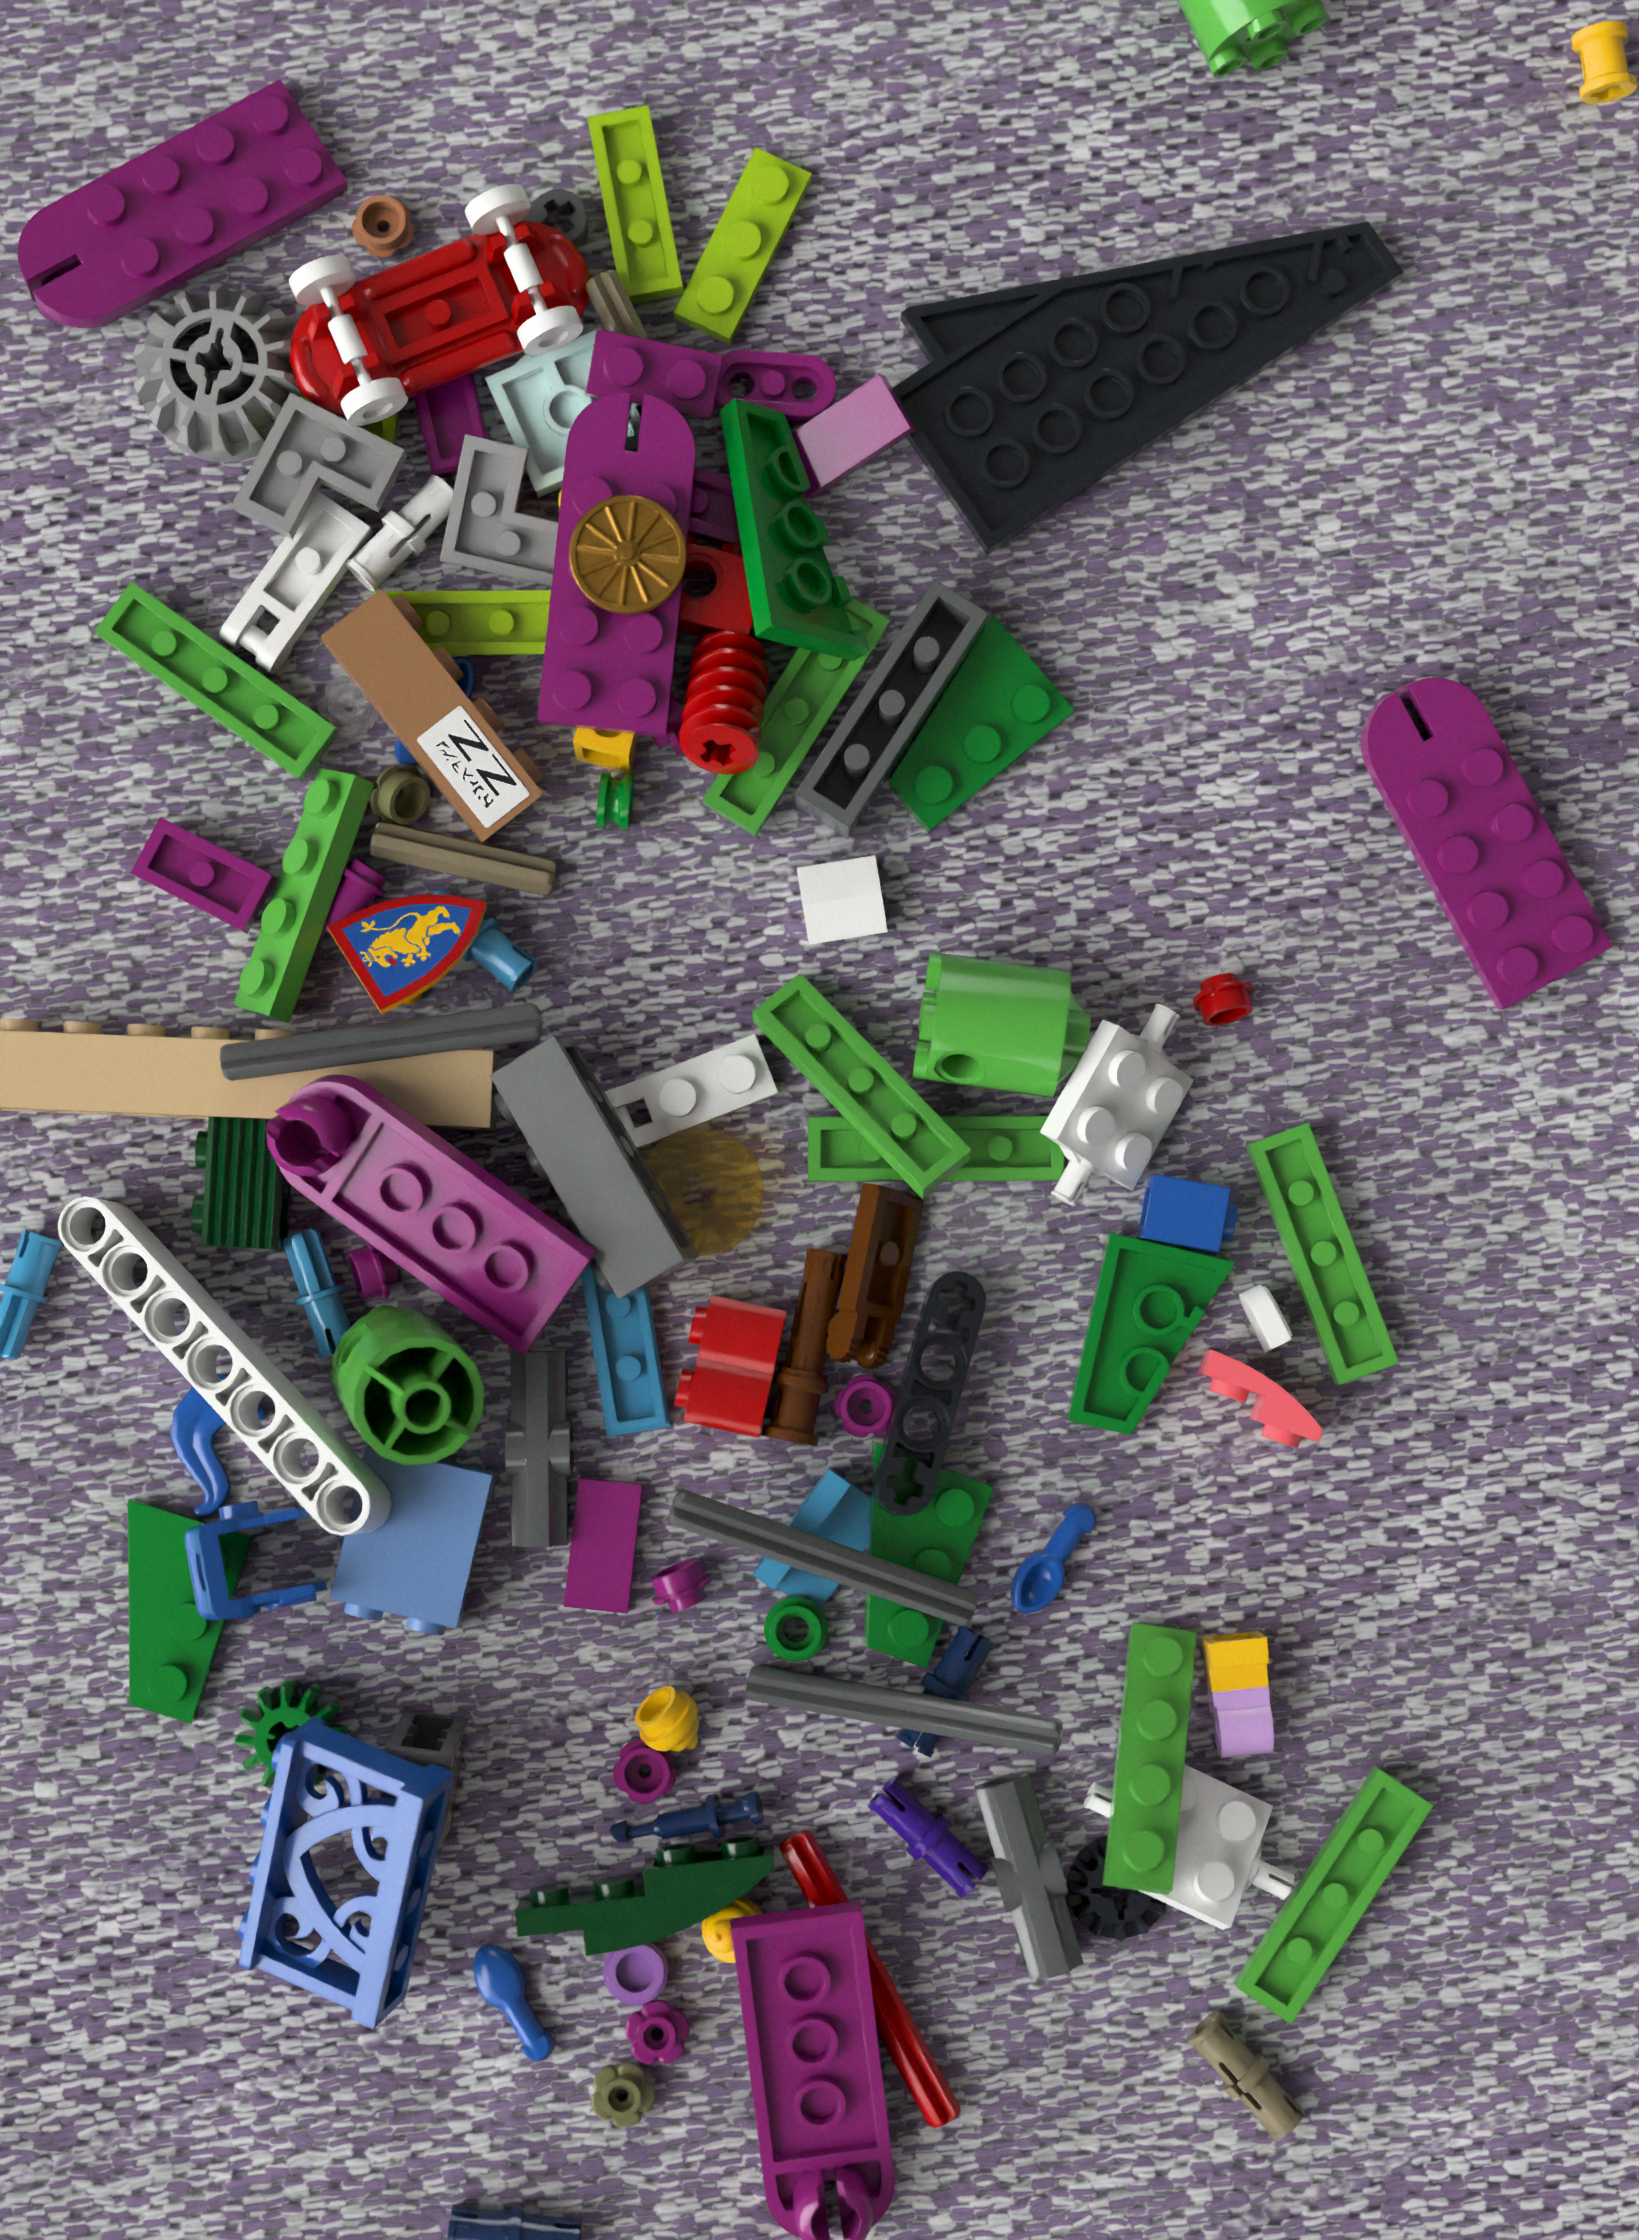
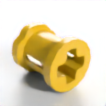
M1606 21L1596 23L1577 31L1572 36V50L1580 54L1584 85L1579 90L1581 102H1586L1588 105L1612 102L1627 97L1636 91L1637 79L1636 76L1629 73L1624 42L1629 37V30L1625 22Z

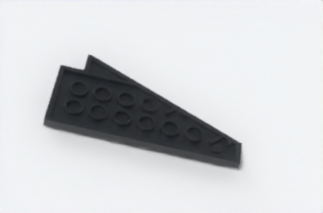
M1365 221L908 307L901 312L900 321L921 349L929 364L892 388L916 429L906 439L986 555H989L1399 281L1403 270L1370 223Z

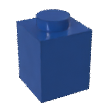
M1158 1174L1148 1176L1137 1239L1210 1253L1219 1252L1221 1240L1231 1242L1236 1226L1238 1205L1228 1203L1231 1188Z

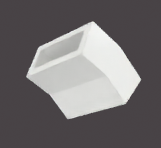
M875 855L797 868L809 945L888 932Z

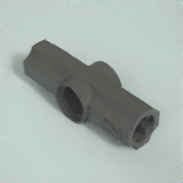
M517 1351L510 1352L511 1419H507L505 1427V1468L507 1477H511L512 1501L510 1506L512 1546H566L569 1544L568 1477H572L574 1466V1451H570V1442H574L572 1419H567V1395L569 1388L567 1387V1351H528L524 1356Z
M1027 1771L1010 1773L989 1779L975 1786V1790L994 1855H990L991 1863L1006 1912L1011 1911L1017 1931L1016 1936L1025 1967L1028 1969L1031 1979L1052 1978L1069 1973L1075 1967L1084 1964L1064 1897V1895L1068 1894L1065 1878L1052 1837L1047 1839L1033 1783L1030 1781Z

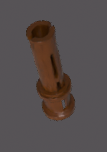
M807 1248L801 1288L799 1289L784 1367H778V1371L774 1372L772 1382L778 1387L771 1422L769 1425L763 1426L761 1436L815 1447L818 1446L819 1437L814 1433L821 1395L828 1393L830 1383H827L828 1376L823 1375L827 1348H825L827 1341L825 1339L828 1338L829 1320L835 1315L840 1281L847 1259L845 1255Z

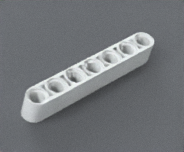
M92 1197L77 1198L65 1206L58 1222L59 1237L65 1247L319 1525L328 1532L337 1535L367 1533L381 1527L387 1520L391 1509L390 1493L385 1484L137 1215L123 1203ZM102 1213L106 1223L105 1233L95 1243L91 1234V1226L96 1216ZM143 1257L147 1264L148 1273L143 1285L137 1288L133 1282L132 1272L136 1262ZM185 1303L189 1309L190 1321L186 1330L179 1334L174 1326L173 1319L179 1305ZM226 1348L232 1356L233 1365L229 1376L221 1380L216 1373L215 1363L219 1353ZM268 1394L275 1403L276 1412L271 1424L265 1427L258 1418L257 1410L261 1399ZM308 1441L315 1444L319 1453L318 1466L311 1474H308L303 1469L300 1461L301 1449ZM352 1487L359 1492L363 1502L362 1513L354 1522L346 1516L343 1509L344 1496Z

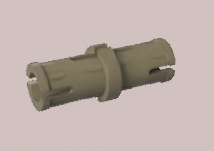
M1218 2011L1210 2013L1191 2030V2035L1187 2037L1188 2042L1196 2048L1223 2079L1222 2087L1232 2099L1239 2098L1259 2119L1260 2123L1274 2140L1285 2137L1296 2128L1303 2119L1301 2116L1305 2114V2111L1286 2093L1268 2071L1270 2064L1260 2052L1252 2053L1246 2044L1232 2031V2028L1225 2022Z

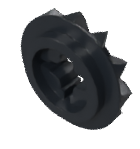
M1108 1835L1088 1843L1074 1858L1067 1877V1895L1076 1918L1093 1934L1114 1938L1122 1942L1126 1938L1138 1934H1147L1151 1926L1161 1916L1166 1914L1167 1904L1137 1890L1136 1892L1126 1894L1125 1904L1122 1905V1914H1118V1909L1114 1905L1110 1894L1101 1893L1100 1890H1091V1888H1101L1103 1884Z

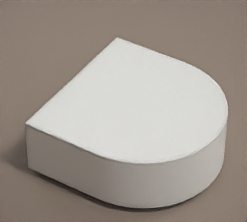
M1259 1284L1239 1294L1241 1305L1264 1353L1292 1340L1293 1334L1278 1304L1266 1286Z

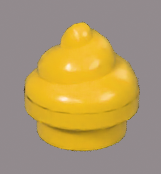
M664 1686L652 1692L640 1704L634 1720L635 1724L640 1728L639 1735L641 1740L648 1747L658 1752L668 1750L679 1752L684 1749L692 1750L696 1748L698 1744L697 1732L700 1725L697 1703L687 1692L676 1691L672 1686Z
M741 1896L721 1911L704 1919L702 1922V1938L709 1952L716 1959L725 1963H735L730 1919L761 1915L763 1913L760 1908L749 1899Z

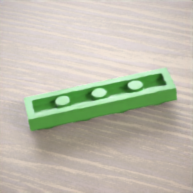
M132 581L94 631L95 634L302 783L340 733L334 725Z
M852 596V601L844 607L852 629H863L870 651L857 660L851 661L798 648L763 705L764 720L761 723L762 736L759 742V759L752 768L743 773L718 774L702 799L703 805L755 837L758 836L890 627L891 621Z
M324 768L318 769L315 780L305 795L304 811L293 841L284 853L283 869L273 897L262 914L261 930L252 955L242 970L239 981L240 988L234 1006L282 1022H290L373 791L374 783L354 774Z
M801 973L752 1011L753 1022L922 1199L971 1159L972 1149Z
M940 1116L972 1149L971 1159L944 1182L1059 1181L1064 1172V1153L1060 1146L1040 1133L1048 1116ZM808 1117V1182H906L844 1117Z
M1309 1122L1245 1145L1334 1384L1341 1385L1398 1364L1397 1355Z
M1133 1622L1130 1627L1103 1885L1168 1895L1172 1891L1197 1632Z
M1374 1765L1234 1981L1236 1987L1292 2025L1433 1805Z

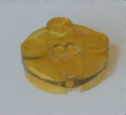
M700 1128L676 1132L659 1142L651 1150L645 1161L699 1256L716 1255L735 1247L748 1236L761 1215L764 1183L759 1166L753 1155L742 1143L722 1132ZM699 1174L704 1182L715 1180L719 1187V1191L711 1196L713 1206L702 1211L697 1203L687 1206L682 1197L683 1194L690 1190V1184L687 1179Z

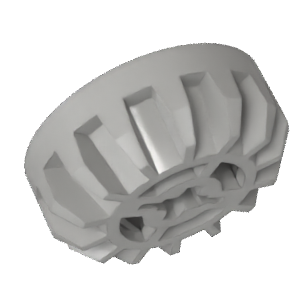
M210 284L209 292L192 296L186 290L174 296L176 305L163 316H159L155 312L146 322L149 334L144 344L135 346L133 358L138 371L134 386L137 396L141 400L148 417L159 432L181 451L199 459L214 462H236L256 457L290 392L299 397L303 395L294 380L289 360L291 338L294 329L280 309H275L266 303L261 295L253 290L246 289L244 293L229 291L224 284ZM211 321L209 334L198 338L188 351L175 349L180 338L188 330L198 324ZM241 328L250 335L256 345L259 358L258 365L248 363L242 353L244 339L240 334ZM227 360L231 367L230 371L220 370L223 361ZM172 361L186 363L188 373L197 387L195 401L187 397L176 385L172 373ZM209 370H220L217 380H212Z

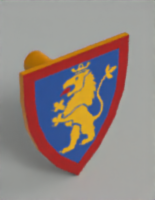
M413 895L386 900L359 910L328 925L327 928L381 1014H384L402 1004L411 1005L418 1002L424 991L437 984L461 961L478 935L487 903L456 895Z

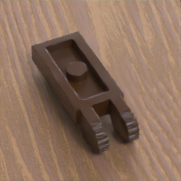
M863 1183L837 1307L840 1311L829 1320L828 1338L825 1339L827 1341L825 1346L827 1348L826 1354L830 1355V1359L841 1363H850L854 1359L858 1361L859 1366L872 1370L879 1369V1366H883L885 1360L887 1361V1355L890 1354L888 1349L892 1345L896 1322L900 1323L924 1205L921 1197L881 1185Z

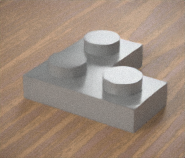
M290 392L232 506L236 512L293 540L321 484L379 512L407 455L405 449L359 426H352L347 420Z
M465 434L439 561L552 586L558 521L516 512L529 448Z

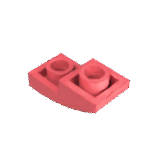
M1205 1349L1198 1374L1212 1378L1209 1391L1246 1403L1249 1392L1257 1394L1249 1419L1265 1424L1261 1434L1262 1437L1297 1449L1302 1437L1320 1442L1323 1429L1291 1394L1252 1367L1217 1351Z

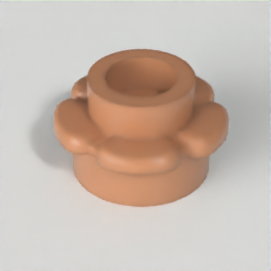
M386 195L372 196L366 199L357 210L356 219L352 224L354 238L360 246L367 247L370 255L378 258L392 257L395 254V250L407 248L413 239L414 226L409 221L411 212L402 201ZM383 222L390 225L387 232H380L378 226Z

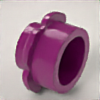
M365 1240L366 1246L348 1251L350 1268L356 1287L363 1300L378 1295L383 1300H386L390 1296L389 1285L399 1283L396 1264Z
M857 1375L849 1379L847 1387L839 1390L836 1394L834 1411L837 1417L842 1418V1427L850 1435L859 1438H865L870 1433L881 1435L887 1431L896 1395L888 1383L884 1381L879 1383L875 1381L872 1375ZM864 1400L872 1403V1409L867 1413L860 1410V1403Z
M698 1558L686 1559L657 1572L650 1578L657 1593V1596L653 1597L652 1600L656 1605L668 1603L671 1612L687 1609L707 1597L703 1587L712 1581V1575L703 1572Z
M641 1739L631 1741L621 1749L619 1753L621 1759L613 1768V1779L620 1791H625L632 1801L641 1804L652 1803L657 1800L660 1794H667L671 1791L676 1782L677 1770L672 1766L673 1754L670 1750L658 1752L648 1747ZM642 1765L650 1766L651 1774L644 1777L639 1773V1768Z
M651 2000L645 2003L639 2012L635 2011L630 2015L625 2028L626 2038L631 2040L632 2054L640 2062L652 2065L656 2061H661L662 2064H670L676 2061L685 2050L683 2042L690 2032L689 2023L684 2013L674 2009L669 2002L664 2000ZM656 2027L661 2028L664 2032L663 2037L660 2039H655L651 2035V2031Z

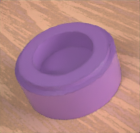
M655 1941L620 1951L608 1952L603 1967L605 1985L609 1992L623 2003L640 2005L650 2002L661 1993L666 1984L669 1971L668 1959L662 1947Z

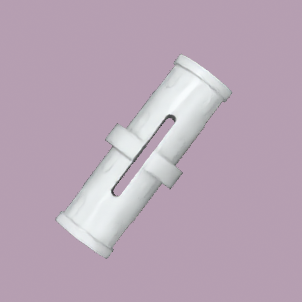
M432 475L429 478V482L398 513L389 511L381 519L384 527L352 559L349 558L345 564L349 571L370 591H377L379 585L410 554L418 556L426 548L424 540L449 516L454 490L440 477Z

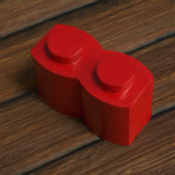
M711 1295L708 1308L696 1305L688 1343L700 1345L694 1370L682 1368L674 1406L686 1408L684 1422L757 1438L760 1437L787 1311Z

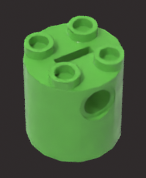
M1178 0L1214 78L1229 75L1249 62L1252 63L1255 71H1261L1281 62L1289 54L1286 44L1298 36L1306 35L1318 29L1329 18L1321 0Z
M930 951L925 989L936 992H923L918 1022L919 1039L929 1040V1042L917 1041L912 1078L1052 1098L1056 1086L1076 1068L1088 1046L1091 1013L1085 1012L1071 993V971Z
M380 1305L373 1308L368 1315L361 1317L342 1335L332 1357L329 1381L340 1406L358 1433L381 1457L403 1465L432 1464L454 1454L474 1434L483 1413V1382L472 1359L432 1316L409 1307L396 1308L391 1305Z

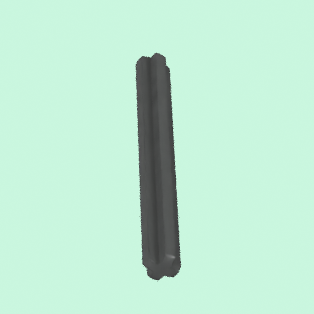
M528 1003L226 1044L220 1049V1065L224 1078L234 1081L536 1040L542 1036L541 1014L537 1005Z
M685 1489L677 1492L669 1510L668 1519L674 1526L961 1626L970 1623L976 1610L978 1596L970 1589Z
M765 1665L751 1667L747 1678L746 1696L751 1701L1045 1755L1056 1754L1062 1742L1063 1724L1058 1718Z

